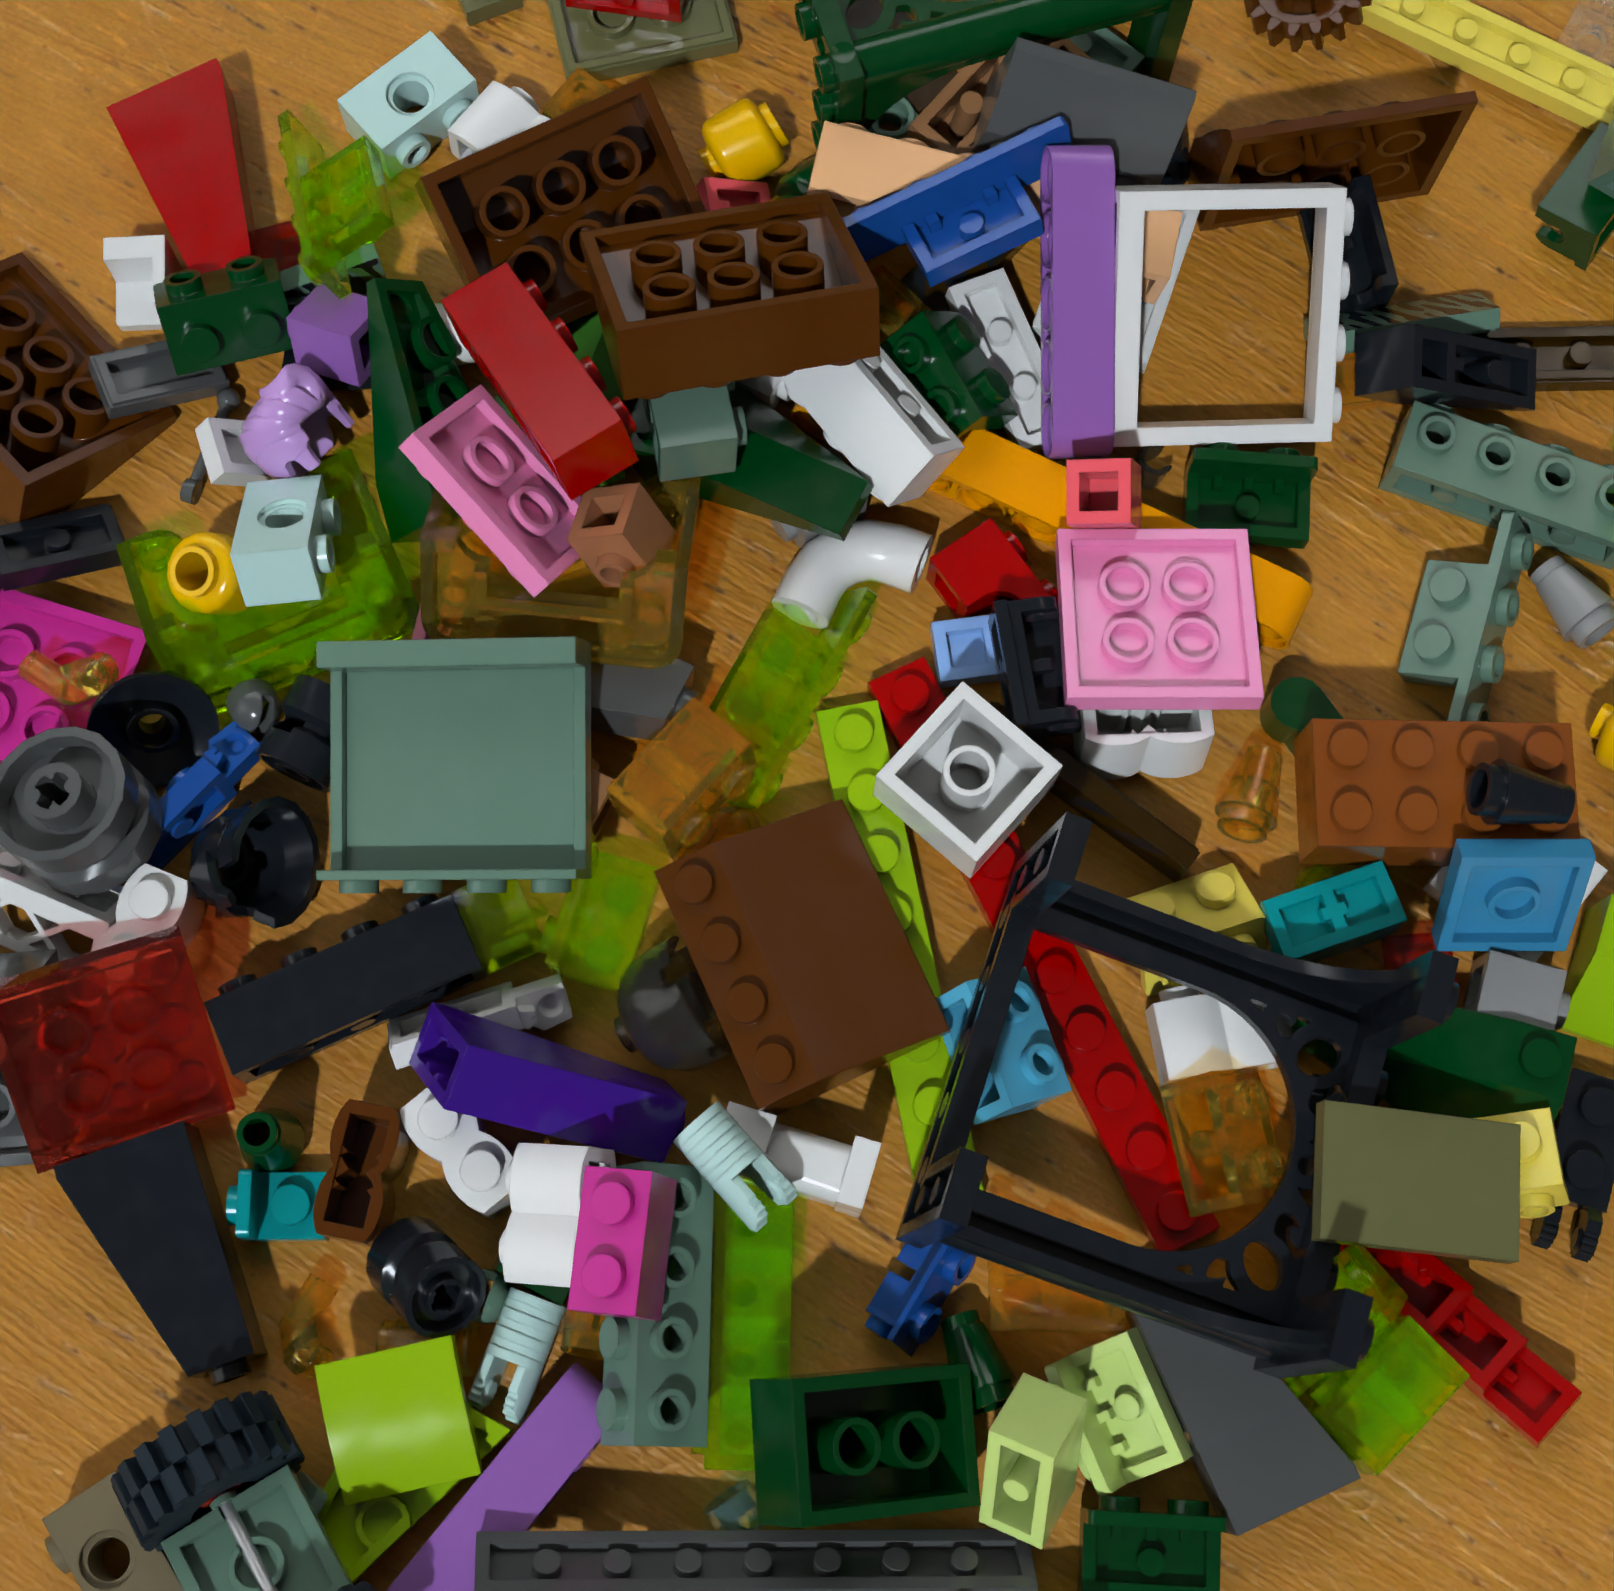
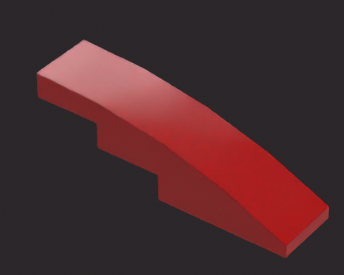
M1341 1244L1337 1262L1338 1266L1368 1296L1373 1297V1301L1430 1355L1536 1448L1539 1447L1581 1398L1582 1392L1531 1351L1527 1347L1528 1340L1473 1295L1474 1287L1435 1255Z

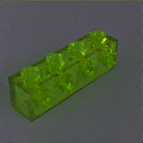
M714 1190L707 1447H691V1454L704 1455V1470L755 1471L749 1379L789 1376L794 1200L787 1206L784 1204L778 1206L777 1203L772 1202L767 1197L764 1191H753L756 1198L761 1200L762 1205L766 1207L765 1210L769 1213L767 1215L768 1223L756 1233L743 1223Z

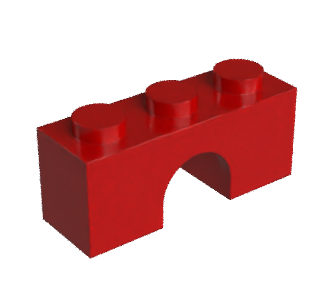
M989 518L930 557L926 580L956 619L974 617L991 612L993 601L1004 599L1012 601L1040 596H1054L1058 606V591L1045 578L1040 581L1025 563L1028 557L1021 542L1009 530L1002 533L992 518Z

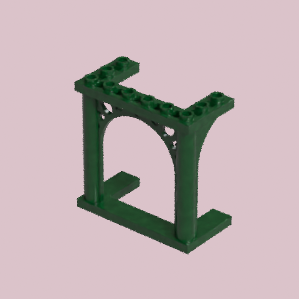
M799 0V3L794 5L800 35L803 41L813 40L818 56L813 57V67L819 88L812 90V100L818 120L811 122V131L816 150L824 121L836 124L845 122L855 123L869 130L883 113L916 89L955 70L1006 55L1018 37L1045 45L1132 21L1127 43L1145 56L1139 74L1169 82L1193 0H970L959 2L878 0L882 7L880 17L874 24L862 29L852 27L846 18L849 8L858 0ZM907 12L915 19V21L900 20L899 27L893 28L896 13Z

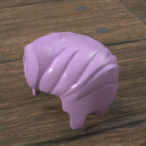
M293 363L285 365L270 384L259 389L260 398L243 422L242 432L238 439L244 449V454L271 478L283 479L309 476L312 470L320 466L321 461L319 459L333 447L334 437L329 425V416L337 418L346 428L352 427L355 422L319 375L308 366Z

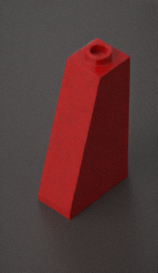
M217 58L106 107L189 270H197L202 274L223 269L228 262L239 257L259 256L235 101Z

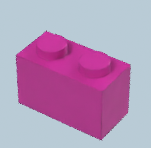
M585 1166L567 1310L601 1316L661 1321L677 1180L653 1171Z

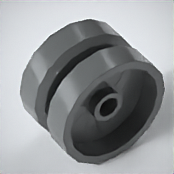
M77 726L47 729L22 741L1 762L0 844L49 886L73 895L103 893L126 882L139 867L149 861L161 836L163 808L155 787L101 734Z

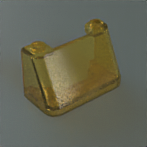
M657 474L646 479L641 484L676 533L670 550L657 549L654 559L646 567L637 571L622 572L620 588H604L584 561L579 558L535 598L509 573L498 557L463 522L460 515L442 495L434 489L420 537V592L423 629L431 639L576 636L591 642V663L644 669L662 668L671 664L679 657L683 642L700 501L701 477L660 482Z

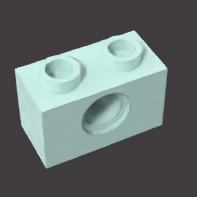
M429 31L338 98L337 103L347 132L385 174L392 179L404 169H411L422 163L429 155L430 150L448 137L447 130L476 100L479 92L476 79L443 43ZM413 106L424 107L422 110L415 113L404 112L408 108Z
M322 475L247 482L230 552L246 607L322 599L326 574L334 572L336 566L333 536H340L342 533L339 503L336 498L328 499Z

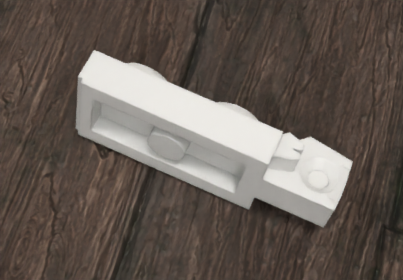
M559 973L513 988L512 982L509 981L440 1003L517 1030L530 1029L534 1026L545 1031L573 1017L569 998ZM430 1007L389 1020L387 1024L389 1051L396 1070L410 1066L409 1061Z

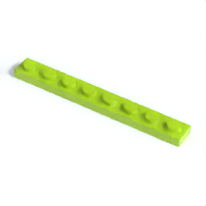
M878 700L816 711V723L833 802L840 799L844 801L930 987L937 998L941 996V990L905 823L873 796L876 775L891 760ZM943 1037L888 1062L912 1182H914L952 1064ZM970 1131L965 1148L975 1152ZM981 1181L979 1189L984 1191Z

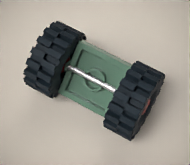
M260 1390L254 1395L251 1391L243 1392L233 1401H229L228 1397L215 1401L212 1407L206 1411L201 1412L199 1408L185 1416L186 1420L175 1427L170 1424L157 1432L159 1437L153 1442H143L133 1451L135 1457L124 1459L117 1467L119 1472L112 1475L111 1486L141 1547L148 1552L155 1548L157 1552L165 1551L184 1591H375L372 1583L368 1584L367 1581H363L354 1586L296 1476L301 1469L300 1463L304 1462L305 1456L272 1394L268 1395L267 1391Z

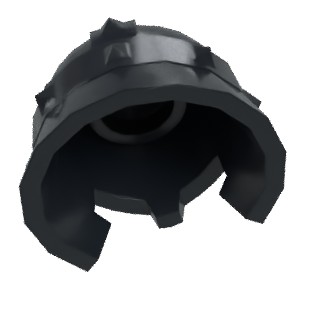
M280 796L263 799L256 803L248 800L241 807L225 810L220 816L205 825L195 839L191 849L189 877L196 891V899L203 900L208 905L216 907L215 917L218 918L249 916L253 917L252 920L274 929L292 924L307 909L318 882L316 880V870L320 869L319 845L309 816L296 802Z

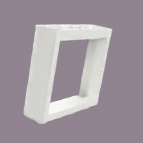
M1331 182L1115 186V430L1113 447L1332 441V425L1339 422L1342 412L1341 392L1339 387H1335L1336 362H1342L1346 350L1345 329L1343 325L1339 324L1340 300L1347 298L1350 287L1349 266L1347 262L1343 261L1344 236L1351 234L1354 223V207L1352 199L1347 198V187ZM1315 208L1303 418L1137 422L1145 211Z

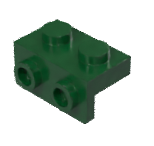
M243 256L231 260L225 265V268L202 274L197 270L178 271L168 275L162 283L153 286L156 310L177 376L293 349L287 331L286 320L290 312L275 258L262 260L259 256Z
M922 310L881 343L880 347L958 439L970 430L1001 429L1018 416L1009 400L1011 393L1006 380L996 369L989 365L979 347L981 340L978 331L960 312Z
M1214 443L1205 445L1203 448H1194L1184 470L1182 521L1198 529H1248L1249 545L1304 549L1309 541L1311 481L1318 471V458L1303 456L1299 451L1285 447L1272 448L1265 452L1239 451L1237 446L1229 443Z
M1099 1496L1098 1508L1080 1507L1078 1591H1220L1221 1532H1227V1517L1209 1515V1501L1167 1499V1512L1140 1511V1497Z

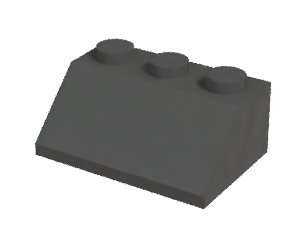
M1018 37L987 83L971 152H984L1022 134L1032 126L1041 125L1058 116H1062L1069 126L1072 145H1110L1112 147L1115 159V186L1159 185L1164 178L1190 115L1197 91Z

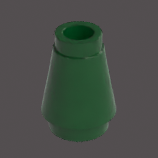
M268 1108L250 1113L241 1119L236 1129V1138L244 1161L252 1169L259 1172H283L291 1168L298 1161L304 1150L305 1133L302 1124L292 1113L283 1109ZM269 1125L270 1136L264 1144L256 1146L257 1135H261L260 1131Z
M978 1310L964 1311L943 1320L940 1325L944 1334L943 1340L947 1363H970L974 1416L1003 1407L1014 1389L1012 1384L1017 1381V1378L985 1323L981 1321Z

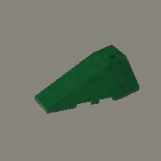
M373 278L366 283L375 479L391 543L442 541L473 533L474 531L463 522L460 515L433 485L418 472L414 464L398 448L414 431L473 390H469L454 361L458 348L423 281Z
M735 386L734 391H728L731 407L742 406L747 427V445H741L737 448L736 471L660 482L643 399H638L630 413L637 431L628 436L639 459L632 466L646 483L841 541L846 539L873 489L868 480L749 390Z
M1455 1008L1449 1020L1442 1025L1388 1049L1383 1070L1388 1073V1085L1383 1099L1393 1105L1392 1108L1465 1118H1480L1550 1107L1553 1121H1555L1565 1099L1577 1037L1514 1019ZM1296 1020V1023L1290 1027L1291 1033L1306 1026V1023ZM1313 1040L1302 1046L1303 1050L1330 1068L1334 1067L1337 1053L1330 1043L1324 1040Z

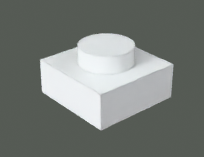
M207 417L195 428L211 484L246 486L247 482L273 479L244 454V449L238 438L242 432L241 427L245 420Z

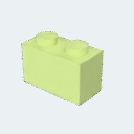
M1023 1372L989 1429L979 1522L1039 1549L1044 1547L1075 1489L1088 1399L1069 1392L1059 1385L1050 1384Z

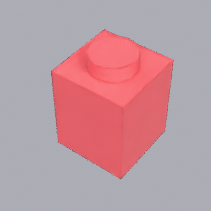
M1132 458L1066 460V525L1074 529H1141V466Z

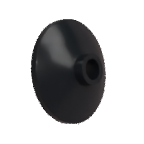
M146 671L121 678L107 687L98 696L90 709L86 730L101 734L153 786L168 784L179 771L192 767L202 756L204 757V752L209 750V739L219 733V720L211 698L198 684L175 673ZM151 714L162 715L154 723H145L140 720L144 716Z

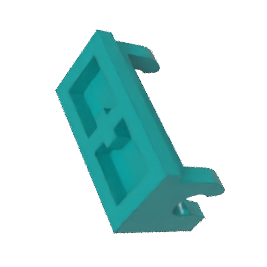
M1382 860L1261 901L1259 904L1265 915V934L1269 940L1271 952L1313 963L1390 937L1408 920Z

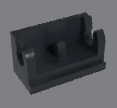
M1370 175L1354 177L1346 186L1347 198H1351L1353 202L1354 223L1351 234L1344 236L1343 261L1347 262L1349 266L1350 287L1347 298L1340 300L1339 313L1387 306L1399 284ZM1306 208L1300 210L1297 217L1312 271L1315 208Z
M1040 596L1007 601L1006 599L993 601L988 625L1005 717L1031 739L1080 732L1082 727L1077 708L1064 707L1059 607L1057 606L1056 598L1054 596Z

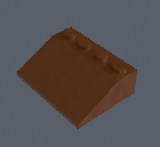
M647 76L420 177L415 184L434 228L465 286L507 262L521 283L529 279L535 282L549 306L550 313L546 315L548 320L552 321L560 317L565 325L597 310L579 232L706 212Z
M1476 91L1407 102L1392 101L1376 107L1351 111L1336 110L1319 116L1288 121L1274 120L1263 125L1232 130H1214L1202 137L1194 138L1189 153L1190 177L1188 184L1331 182L1346 187L1354 177L1370 175L1377 203L1427 195L1478 103ZM1306 208L1200 210L1197 222L1199 230L1206 231L1297 216L1300 210Z
M828 192L579 232L581 247L610 363L624 400L635 398L656 399L669 392L698 387L719 388L730 384L732 381L761 376L782 377L793 373L795 370L829 364L845 366L856 362L858 359L880 356L879 286Z
M22 252L0 261V516L8 524L58 514L68 509L174 424L177 416L168 406L109 420L88 369L89 356L116 350Z
M842 799L713 842L654 871L758 1110L778 1116L952 1032Z

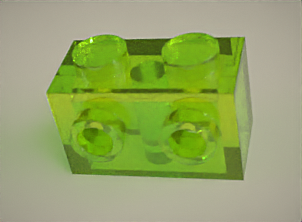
M1381 1316L1374 1321V1336L1365 1358L1357 1362L1356 1369L1324 1373L1308 1392L1315 1401L1307 1410L1354 1463L1361 1474L1378 1476L1470 1375L1411 1316L1395 1317L1389 1322Z

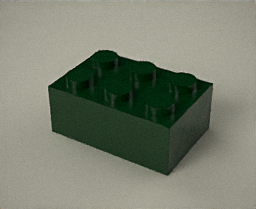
M921 1363L749 1379L758 1524L807 1528L981 1505L970 1363Z

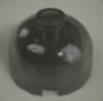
M673 935L654 945L629 964L621 976L617 992L619 1016L614 1019V1027L621 1043L629 1052L639 1051L650 1063L666 1070L692 1071L707 1066L733 1051L687 946L677 950L676 946L680 937Z

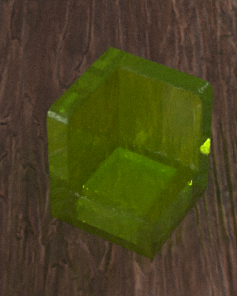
M517 879L507 880V893H467V885L451 892L480 962L488 974L547 949Z

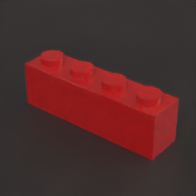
M507 262L441 300L461 343L571 501L639 461L628 436L637 431L629 411L618 396L608 401L603 395V392L607 390V386L589 356L578 361L574 353L579 350L573 336L560 317L552 321L548 320L546 315L550 313L549 306L532 279L521 283Z

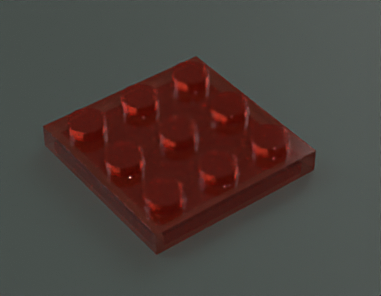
M179 925L0 980V1069L37 1174L52 1170L54 1166L182 1120L193 1124L236 1109Z

